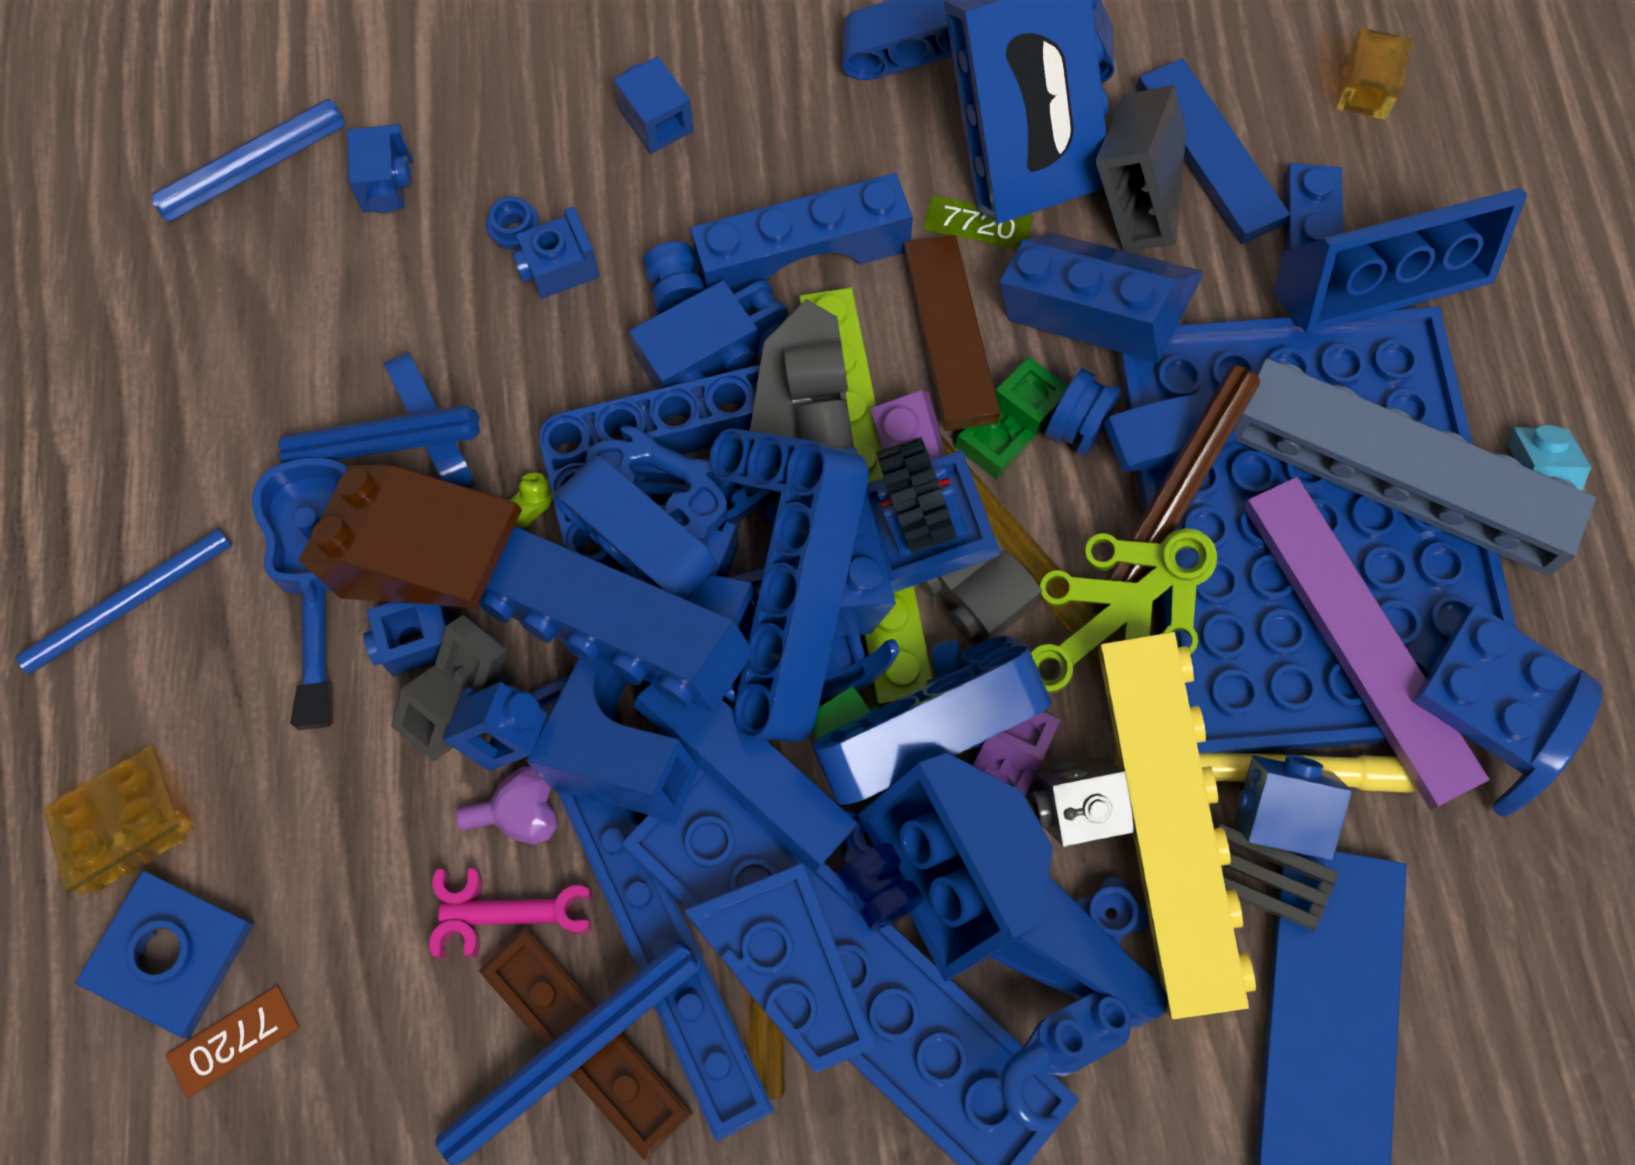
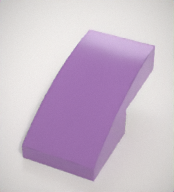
M1043 711L985 740L973 766L1021 790L1024 796H1026L1035 776L1034 771L1038 770L1060 719Z

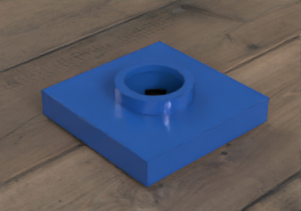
M142 871L75 984L181 1038L189 1039L254 924L153 874ZM161 928L169 929L176 934L180 942V953L177 961L169 970L162 974L151 975L144 972L139 965V955L144 956L147 944L156 935L153 931Z

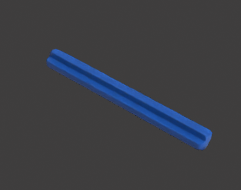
M683 941L672 944L437 1136L435 1144L445 1161L450 1165H457L465 1161L697 972L700 968V962L693 950Z

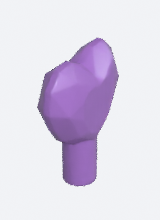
M531 766L520 767L498 785L491 801L458 807L456 810L458 826L463 831L495 824L506 836L519 842L535 845L547 841L558 827L556 813L547 803L552 788Z

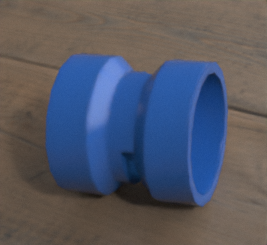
M679 241L667 242L649 250L643 257L642 265L647 280L655 285L652 297L659 314L705 290L702 278L695 274L698 264L692 246Z

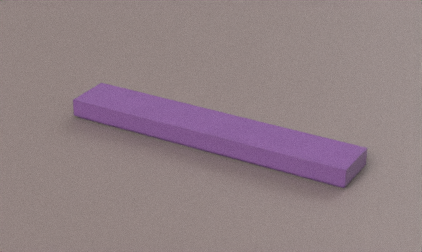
M1295 477L1249 499L1243 508L1429 809L1432 810L1489 781L1490 779L1460 732L1413 702L1426 678L1299 478Z

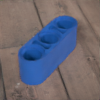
M598 455L590 458L552 495L555 504L569 520L629 573L641 581L687 599L718 567L716 559L705 545L615 467Z

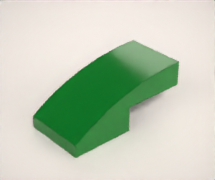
M1028 357L995 390L1000 409L999 423L965 428L958 435L954 447L959 451L963 450L965 456L997 480L1050 420L1069 386Z

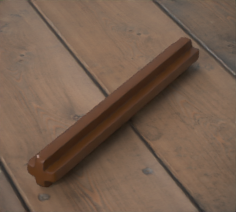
M1238 365L1229 367L1128 541L1161 544L1167 535L1174 532L1260 385V379L1255 373ZM1117 563L1110 571L1106 580L1138 583L1150 573L1153 567ZM1092 603L1090 610L1097 616L1109 605Z

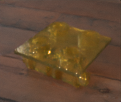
M152 745L133 757L121 761L114 768L76 790L66 793L59 800L43 808L63 888L67 894L73 890H76L80 895H84L89 891L98 894L104 890V887L126 875L125 872L131 874L137 870V865L132 855L135 854L143 863L148 864L154 859L150 847L159 855L176 844L185 842V834L194 829L190 818L182 809L176 812L155 748Z

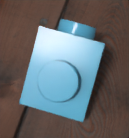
M1542 425L1538 428L1513 427L1507 446L1513 457L1522 466L1548 477L1565 479L1573 483L1577 489L1583 490L1592 467L1569 429H1562L1553 425Z

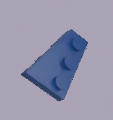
M804 863L684 910V914L814 1073L876 1048Z

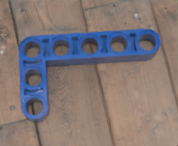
M888 0L856 10L848 14L844 19L842 68L849 77L854 79L872 80L952 57L944 0ZM1097 0V5L1093 9L1095 32L1103 48V59L1099 63L1101 83L1110 79L1115 71L1113 26L1102 1Z
M760 365L595 404L550 417L543 424L539 432V440L552 495L585 464L588 451L593 445L601 441H624V439L617 440L611 438L624 425L636 427L646 432L659 445L682 455L711 448L718 435L726 429L735 428L750 431ZM734 402L743 406L740 410L733 413L719 410L726 403ZM682 415L689 418L686 423L680 426L665 424L673 416ZM567 442L581 443L576 450L570 453L557 452L558 448ZM554 502L564 546L580 554L581 548L593 540L569 520ZM604 550L595 555L586 556L618 570L620 565Z
M735 428L726 429L718 435L711 449L710 465L715 477L723 481L781 494L748 642L754 653L742 670L734 709L735 723L740 734L746 738L799 743L805 740L812 732L817 717L867 490L868 466L864 458L855 452L815 441Z

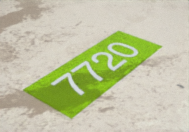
M932 195L923 230L956 235L957 237L1018 249L1022 240L1028 239L1033 215L1027 214L997 224L980 212L975 203Z

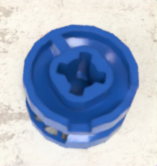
M1081 368L1058 404L1046 429L1045 437L1056 443L1064 440L1073 445L1075 442V447L1078 448L1076 453L1085 457L1105 426L1103 422L1111 415L1120 397L1122 388L1116 385L1112 388L1104 387V385L1095 381V374Z

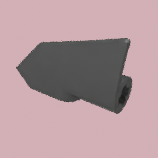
M805 299L764 341L750 431L810 440L836 448H854L846 398L848 384L837 316Z

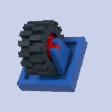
M922 436L876 452L884 478L868 483L867 492L893 593L1001 555L963 450L930 461Z

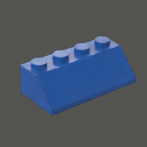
M1517 188L1334 235L1285 250L1282 253L1273 295L1307 334L1495 283L1527 193L1522 188Z

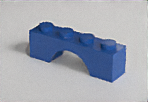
M897 173L696 225L690 227L693 252L698 264L697 271L703 280L705 289L724 280L733 294L757 281L768 280L774 273L786 265L812 255L840 253L854 258L859 264H864L904 253V242L911 241L913 215Z

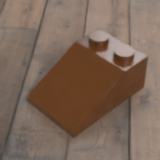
M349 465L345 474L340 478L337 489L322 517L313 528L311 537L299 561L340 599L477 608L522 509L516 502L397 466Z

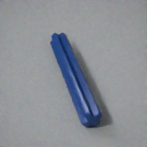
M325 99L154 192L151 195L152 202L166 221H173L341 129L345 124L343 116L330 99Z
M464 405L288 434L278 441L280 448L278 456L282 463L302 458L341 460L474 439L480 433L478 424L480 417L476 410Z

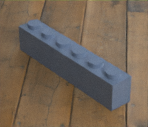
M1268 358L1263 362L1257 373L1260 385L1233 429L1237 442L1545 575L1551 576L1576 556L1597 497L1577 489L1573 483L1565 479L1548 477L1526 468L1511 456L1493 454L1467 443L1463 437L1456 433L1439 431L1417 422L1402 410L1384 408L1358 397L1353 390L1347 387L1330 385L1308 376L1295 365L1278 363Z

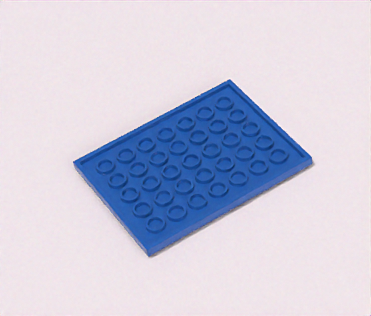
M1440 306L1396 309L1307 334L1292 317L1177 325L1158 363L1117 351L1126 411L1167 399L1215 392L1227 370L1232 365L1242 366L1257 375L1263 362L1268 358L1278 363L1295 365L1306 375L1327 384L1347 387L1353 390L1358 397L1384 408L1402 410L1417 422L1439 431L1456 433L1463 437L1467 443L1473 445ZM1236 441L1228 449L1219 453L1174 530H1198L1211 539L1217 551V564L1213 574L1207 581L1198 585L1196 589L1193 628L1198 635V645L1191 655L1194 681L1185 683L1189 706H1199L1204 720L1206 742L1197 743L1199 754L1261 753L1388 742L1243 508L1249 499L1295 477L1299 478L1425 678L1430 673L1463 614L1474 604H1478L1517 629L1500 555ZM1173 463L1168 467L1136 470L1143 515ZM1184 549L1175 555L1176 563L1183 569H1191L1198 563L1196 554L1191 550ZM1172 586L1157 598L1162 634L1171 625ZM1174 631L1177 646H1187L1189 648L1191 645L1189 635L1183 631Z

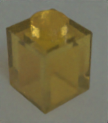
M1361 27L1344 62L1336 109L1386 120L1404 86L1412 38Z

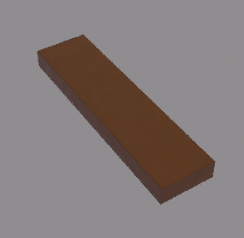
M956 235L904 242L903 254L944 431L999 423L1000 409Z
M524 928L479 970V973L545 1048L596 1007L595 1003L527 928ZM621 1033L570 1074L571 1078L643 1160H647L693 1114Z

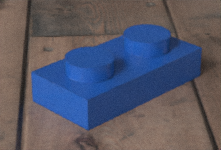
M1289 164L1284 174V205L1290 213L1285 224V250L1343 233L1342 167Z

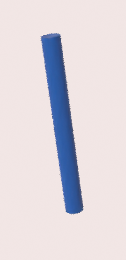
M217 528L16 655L17 662L27 674H32L232 547L231 542L223 531Z

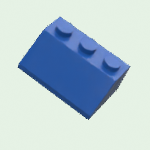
M1051 233L1022 240L999 284L1011 322L1158 363L1202 279V270Z

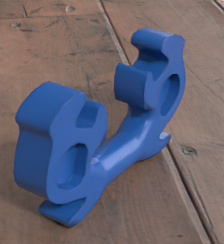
M629 425L621 427L624 441H601L590 448L586 462L594 455H598L615 467L635 486L638 485L636 474L632 470L635 466L650 465L682 479L689 487V490L687 492H674L665 505V511L675 520L679 517L683 518L687 524L682 526L703 545H707L709 535L725 522L728 516L727 501L721 489L713 481L720 484H726L727 481L715 477L711 470L710 460L684 456L659 445L646 432Z

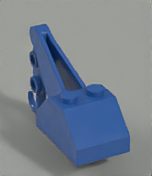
M944 753L919 762L861 811L858 817L945 982L992 958L1078 1000L1037 1023L1022 1050L1015 1053L1004 1065L1000 1079L1002 1098L1013 1118L1030 1131L1047 1132L1057 1128L1059 1120L1055 1115L1041 1116L1030 1109L1023 1094L1025 1081L1033 1075H1070L1121 1047L1127 1042L1131 1027H1141L1165 1013L1167 1009V996L1161 984L1132 960L1049 876L1053 846L1023 792L949 753Z

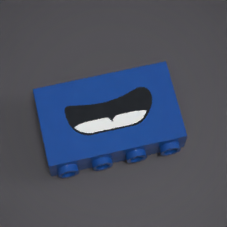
M944 0L976 207L997 224L1104 188L1095 160L1107 135L1105 115L1108 113L1109 104L1100 79L1099 63L1103 59V48L1095 32L1093 9L1097 5V0Z

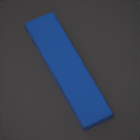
M1181 58L1140 76L1136 86L1138 92L1174 85L1186 127L1184 160L1241 244L1246 243L1285 225L1290 216L1289 211L1185 60Z
M650 684L637 696L633 706L665 736L678 739L696 764L814 873L858 825L853 818L767 740L746 738L740 734L736 727L734 710L723 700L714 712L692 702L689 703L687 708H683L662 696L656 690L654 684Z

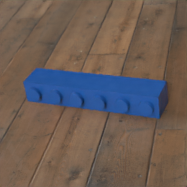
M514 526L479 601L481 608L497 620L507 623L512 617L520 621L525 630L543 642L550 643L553 637L563 641L564 646L571 653L587 663L593 664L599 658L607 662L608 666L618 676L629 683L640 685L642 680L655 685L656 690L662 696L683 708H687L689 703L692 702L714 712L754 653L734 620Z

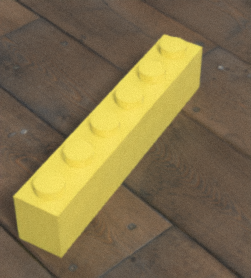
M1175 632L1101 644L1098 654L1119 765L1125 771L1136 830L1132 834L1160 983L1167 996L1166 1014L1173 1020L1249 1009L1246 992L1256 991V982L1249 954H1238L1234 928L1243 927V917L1236 890L1226 891L1221 866L1230 865V851L1224 828L1214 829L1209 804L1218 803V792L1212 767H1201L1197 743L1206 742V732L1200 707L1189 706L1185 683L1194 681L1189 649L1187 646H1177Z

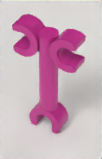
M468 868L467 885L458 893L450 892L448 886L449 873L446 870L436 869L433 876V890L435 895L443 901L440 902L438 912L440 925L433 930L429 939L430 952L437 959H445L446 942L454 934H462L464 937V955L468 958L477 957L480 951V938L470 925L559 923L563 929L574 935H584L592 931V923L589 920L575 921L571 920L568 916V909L574 901L592 899V891L582 885H572L564 889L557 898L475 901L483 889V879L477 869Z

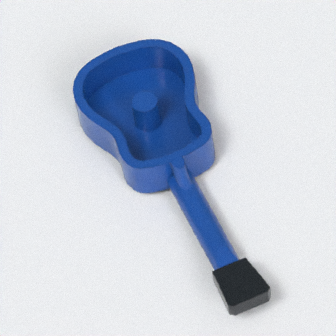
M302 458L274 466L259 478L252 495L254 516L266 538L267 547L264 557L266 573L282 591L291 594H302V685L297 686L290 724L298 731L329 727L333 723L332 686L327 682L326 592L331 590L299 561L311 537L313 528L322 517L337 489L340 478L348 468L342 462L328 458Z

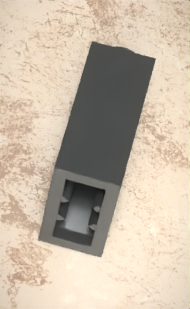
M1174 85L1123 95L1095 160L1123 251L1173 245L1177 240L1186 127Z

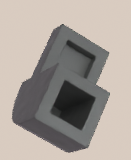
M460 616L446 626L435 665L401 688L391 726L435 762L453 748L442 741L463 691L471 687L479 692L499 682L508 685L510 677L501 671L508 650L499 644L492 635L483 631L466 616Z

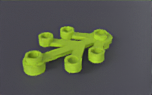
M1195 529L1176 530L1167 535L1161 544L1117 540L1110 534L1099 533L1092 536L1085 547V557L1092 568L1106 571L1113 568L1117 563L1154 567L1155 569L1138 583L1071 577L1062 570L1050 571L1041 580V596L1050 606L1063 607L1071 601L1109 605L1060 646L1045 644L1031 652L1038 669L1043 661L1049 659L1055 660L1060 664L1061 674L1057 679L1048 681L1042 678L1047 692L1055 693L1063 690L1070 683L1073 676V666L1124 624H1126L1125 640L1150 636L1152 602L1171 586V625L1165 629L1163 634L1174 631L1187 633L1191 640V645L1188 648L1191 656L1198 645V635L1193 628L1196 589L1198 585L1207 581L1213 574L1217 564V551L1211 539ZM1101 542L1108 543L1114 550L1113 557L1105 562L1097 561L1091 553L1092 548ZM1184 549L1193 551L1198 559L1197 565L1191 569H1183L1178 566L1175 555L1179 551ZM1054 579H1062L1068 584L1069 591L1062 598H1052L1046 591L1048 583Z

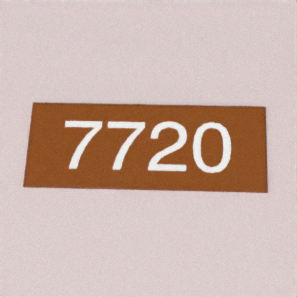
M277 985L165 1056L188 1099L300 1027Z

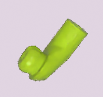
M536 472L528 473L521 478L518 486L519 491L509 500L516 502L522 509L515 524L516 527L521 529L527 528L550 507L552 502L549 480L545 475Z

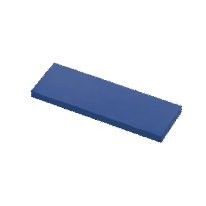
M1337 851L1334 853L1333 860L1291 852L1337 871L1339 877L1316 933L1274 915L1254 1165H1391L1407 864ZM1278 865V874L1314 889H1319L1320 882ZM1276 888L1277 900L1309 913L1312 903Z

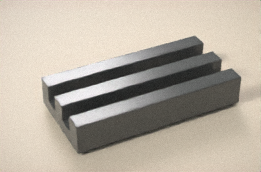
M1220 824L1218 828H1224L1228 845L1321 883L1317 890L1230 854V865L1223 866L1312 903V906L1308 913L1223 877L1226 891L1236 890L1240 901L1316 933L1338 880V872L1286 850L1249 843L1241 832Z

